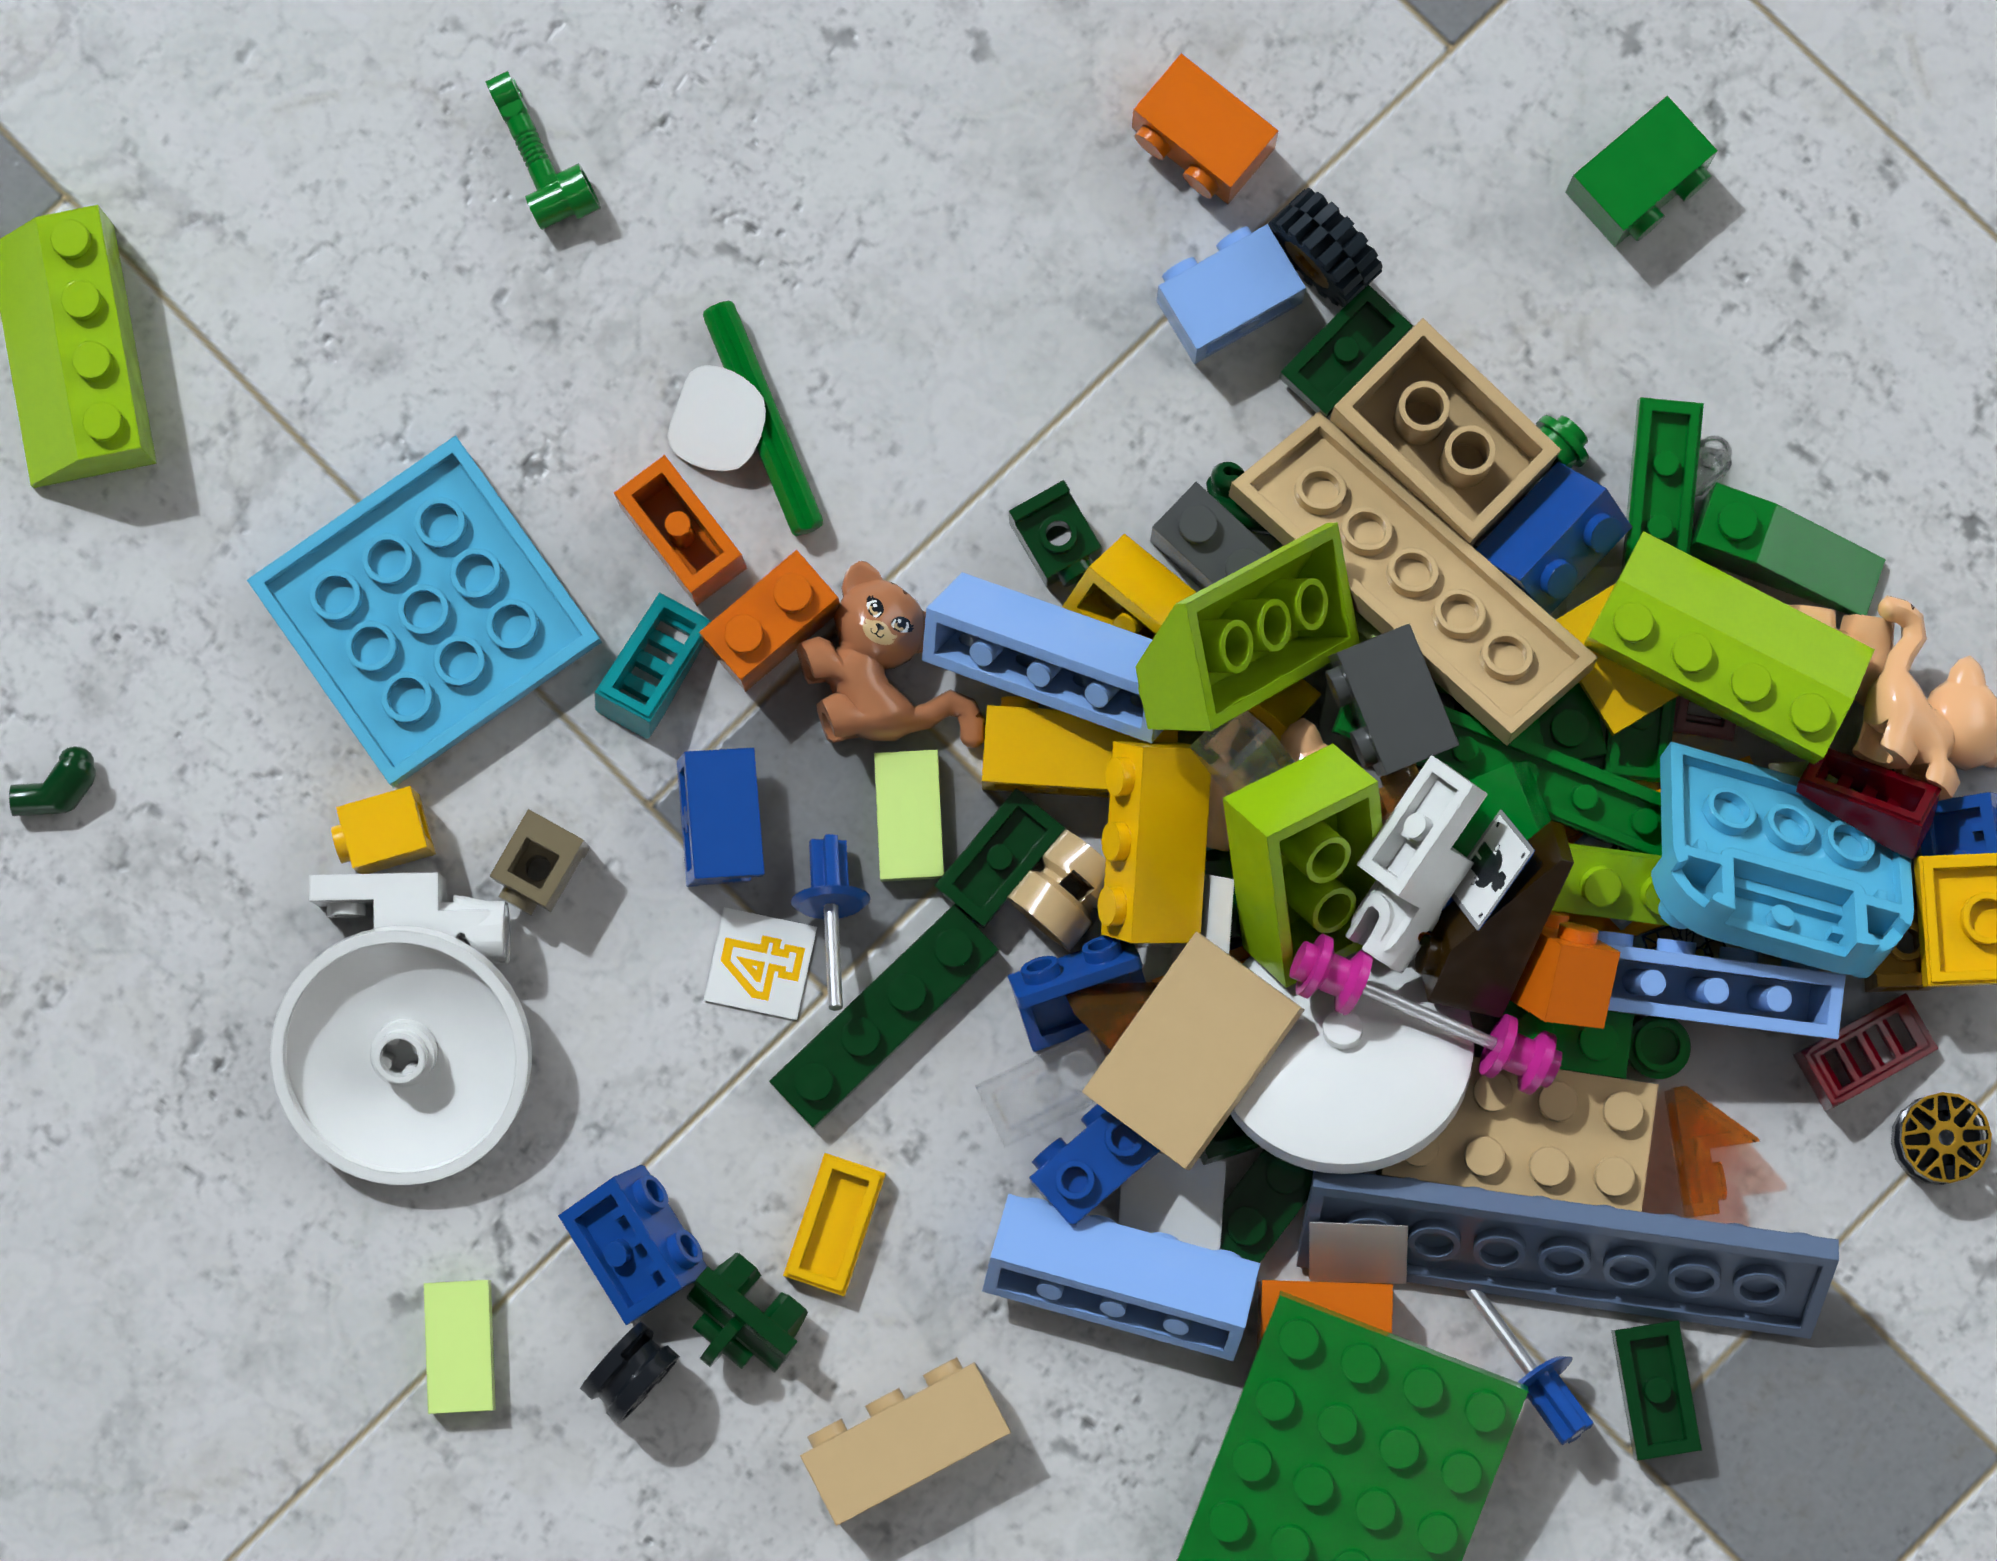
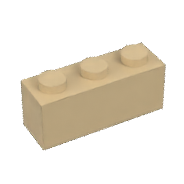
M956 1357L924 1374L923 1377L928 1387L905 1399L900 1388L866 1405L865 1407L871 1418L847 1430L841 1418L807 1437L813 1449L803 1453L800 1457L836 1526L1011 1433L975 1362L963 1368Z

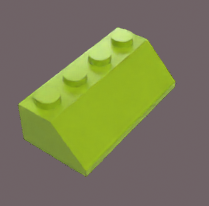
M99 205L38 216L0 239V314L31 487L37 488L157 464L114 224Z
M1338 522L1325 523L1174 605L1135 666L1139 683V695L1143 703L1148 729L1213 731L1331 662L1328 657L1329 655L1360 643Z
M1644 531L1584 643L1588 649L1813 765L1823 759L1855 699L1875 650Z

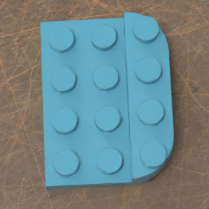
M1670 742L1660 756L1662 857L1651 871L1653 886L1660 899L1658 911L1661 918L1674 928H1688L1697 934L1720 942L1839 974L1852 975L1857 978L1869 977L1894 949L1912 924L1914 901L1911 859L1890 850L1797 793L1796 789L1800 777Z

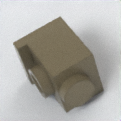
M528 809L490 874L493 880L504 886L498 897L531 916L537 905L552 912L581 859L587 855L590 846L582 838ZM539 858L548 860L551 866L549 875L539 881L531 879L528 874L531 862Z

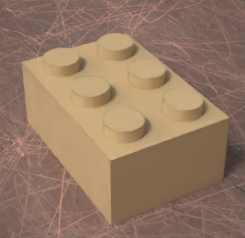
M1424 318L1334 406L1330 421L1471 546L1553 465L1561 451L1547 435Z

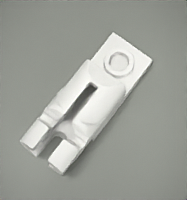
M1432 755L1356 864L1375 878L1376 881L1356 909L1346 937L1355 943L1363 945L1362 950L1399 973L1405 971L1422 945L1419 944L1418 940L1419 934L1427 931L1432 932L1439 920L1443 907L1474 864V862L1452 846L1488 795L1485 791Z
M438 872L309 875V901L320 908L327 907V917H366V907L374 906V929L389 926L427 928L450 935L464 943L468 940L471 947L484 955L493 964H508L510 961L511 929L508 903L453 895V901H447V879Z

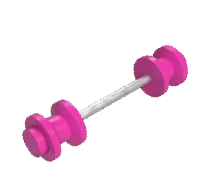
M1325 934L1319 935L1313 944L1304 941L1299 947L1289 974L1291 978L1297 980V995L1308 999L1317 990L1334 996V1010L1343 1015H1348L1353 1010L1362 994L1483 1046L1479 1064L1481 1075L1494 1078L1502 1069L1517 1075L1518 1090L1528 1095L1533 1094L1539 1086L1549 1087L1554 1081L1562 1062V1052L1556 1050L1557 1037L1555 1034L1544 1030L1534 1039L1519 1034L1518 1019L1509 1014H1504L1496 1022L1490 1034H1486L1367 982L1372 968L1373 957L1364 951H1359L1350 960L1335 954L1334 939Z

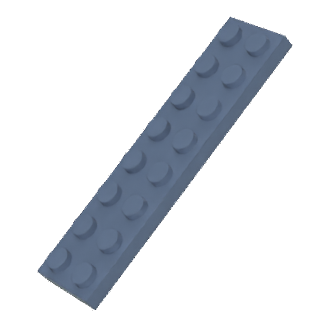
M1314 1171L1298 1244L1296 1267L1309 1268V1222L1408 1226L1406 1282L1467 1291L1478 1290L1488 1294L1811 1339L1839 1262V1239L1812 1236L1802 1232L1789 1233L1753 1228L1738 1223L1725 1224L1682 1218L1674 1214L1661 1215L1618 1209L1609 1205H1589L1554 1200L1544 1196H1525L1489 1191L1480 1187H1461L1425 1182L1409 1177L1397 1178L1368 1173L1334 1174Z

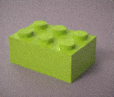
M1332 743L1223 797L1242 946L1285 988L1297 983V980L1291 978L1289 974L1294 957L1304 941L1313 944L1321 934L1330 936L1334 939V953L1342 957H1347L1362 949L1363 945L1348 939L1346 933L1351 927V920L1356 909L1376 881L1375 878L1356 864L1383 826L1379 784L1374 777Z

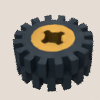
M1310 188L1304 189L1268 223L1295 270H1298L1304 276L1303 280L1310 287L1314 285L1318 294L1325 299L1328 297L1331 303L1337 306L1340 304L1341 307H1345L1382 272L1381 268L1383 266L1382 262L1377 259V252L1366 244L1369 241L1366 236L1353 227L1355 223L1348 216L1344 217L1341 215L1339 207L1332 201L1328 204L1324 195L1319 192L1315 193Z

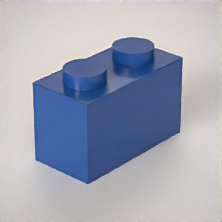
M1557 462L1485 538L1476 550L1550 615L1624 537L1632 526L1607 488Z

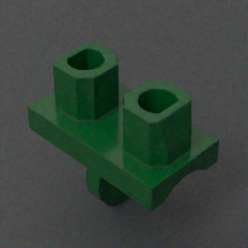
M740 1253L732 1255L714 1271L707 1266L695 1280L694 1287L686 1297L688 1301L704 1313L692 1328L711 1343L700 1357V1360L711 1367L724 1354L739 1368L743 1369L754 1355L775 1373L786 1361L798 1342L795 1336L802 1326L808 1311L794 1298L783 1292L778 1295L764 1313L745 1298L762 1275L757 1267Z

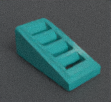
M659 592L594 692L595 710L643 738L649 739L665 715L704 645L699 632L712 620ZM660 621L688 635L689 637L685 644L657 630ZM647 644L674 657L675 659L670 665L644 651ZM636 666L661 680L656 687L632 674L631 672ZM624 689L647 703L644 705L622 693L621 690Z

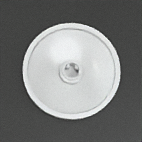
M389 926L362 931L339 941L316 957L299 974L284 996L276 1015L270 1044V1065L275 1091L283 1112L297 1134L316 1154L338 1169L361 1179L389 1185H415L441 1180L466 1169L485 1156L498 1143L517 1116L526 1096L532 1067V1045L530 1030L521 1003L510 983L489 959L463 941L445 933L414 926Z
M1357 951V952H1355V953H1353V954H1351V955H1349V956H1347V957H1345V958H1347V959L1350 960V959H1351L1352 957H1354L1359 951ZM1416 955L1403 973L1391 969L1373 957L1372 968L1367 982L1472 1027L1469 1011L1427 1001L1422 975L1417 973L1415 969ZM1252 956L1243 963L1244 966L1305 1009L1230 1114L1237 1125L1255 1143L1272 1155L1308 1170L1334 1174H1354L1379 1170L1406 1160L1424 1149L1444 1131L1456 1115L1468 1089L1473 1065L1474 1042L1363 994L1348 1015L1340 1014L1334 1010V996L1317 990L1308 999L1296 994V983L1285 988Z

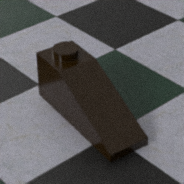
M1550 821L1527 840L1535 849L1534 854L1479 931L1475 929L1456 902L1453 901L1441 912L1432 934H1426L1421 938L1419 944L1422 946L1416 953L1415 969L1417 973L1422 975L1428 1002L1502 1018L1574 864L1563 824Z

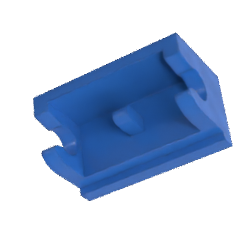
M737 748L685 751L677 760L686 887L749 882L753 877H762L765 875L755 749Z

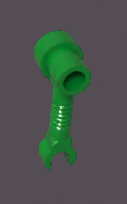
M506 71L485 81L513 140L516 141L515 144L518 146L523 161L526 162L525 166L528 168L527 170L537 191L526 195L525 198L540 229L543 230L574 214L577 219H580L601 209L594 189L579 163L556 173L551 160L548 159L549 156L546 154V149L543 143H541L539 134L536 132L521 91L515 79L511 78L509 72Z

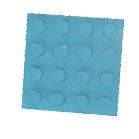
M456 435L247 579L252 589L393 788L602 643L599 636Z

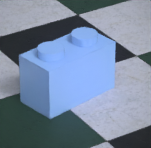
M1268 224L1254 232H1251L1248 226L1242 227L1224 237L1216 245L1217 253L1197 263L1194 257L1187 258L1168 269L1162 275L1164 283L1158 285L1156 301L1194 364L1302 304L1306 287Z

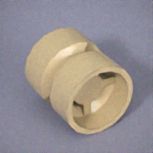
M1065 829L1043 855L1044 870L1042 872L1029 871L1009 894L1007 899L1041 932L1063 949L1070 952L1093 924L1090 913L1093 909L1098 910V897L1104 888L1106 859L1081 838ZM1068 875L1082 886L1076 897L1060 885L1061 881Z

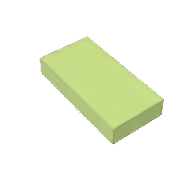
M938 750L874 753L880 881L940 879L944 875Z
M491 1280L424 1283L428 1414L496 1410Z

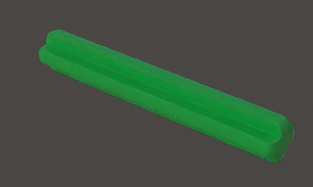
M723 301L712 305L703 311V318L723 367L744 377L764 397L766 408L765 424L756 448L791 533L795 536H801L813 532L823 525L822 515L735 304L732 301Z

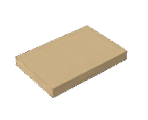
M1195 932L1082 1090V1093L1184 1169L1191 1170L1305 1009L1202 934Z

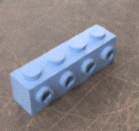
M963 572L926 608L922 661L1151 744L1163 731L1147 728L1135 668L1153 639Z
M1599 931L1598 940L1621 952L1608 1011L1811 1037L1839 1038L1845 974L1822 972L1820 968L1781 958V966L1758 963L1759 952L1741 948L1720 946L1719 958L1695 955L1697 943L1657 938L1656 950L1633 947L1634 935Z
M1008 1194L982 1292L1234 1361L1245 1330L1260 1263L1243 1259L1232 1251L1211 1250L1185 1243L1167 1233H1149L1120 1225L1112 1219L1101 1215H1086L1076 1225H1070L1050 1202L1040 1198H1023Z

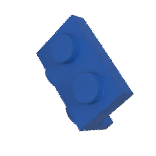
M1105 935L1085 943L1080 951L1059 958L1055 956L1038 957L1025 963L1020 971L1007 975L1033 1052L1118 1024L1137 1015L1150 994L1142 971L1143 964L1134 943Z
M1098 1104L1081 1119L1082 1123L1087 1127L1068 1144L1061 1137L1058 1138L1032 1161V1164L1038 1170L1029 1177L1031 1184L1046 1201L1054 1206L1070 1225H1076L1160 1152L1159 1149Z

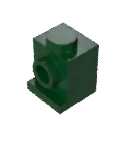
M1065 480L1009 510V524L1046 588L1059 580L1064 587L1079 582L1093 561L1101 556L1102 546L1070 494V489ZM1054 526H1063L1070 532V540L1061 546L1053 545L1046 537L1048 530Z

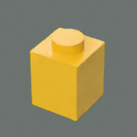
M411 786L336 807L340 825L331 827V833L337 855L342 864L351 861L352 868L359 874H370L436 855L420 794Z

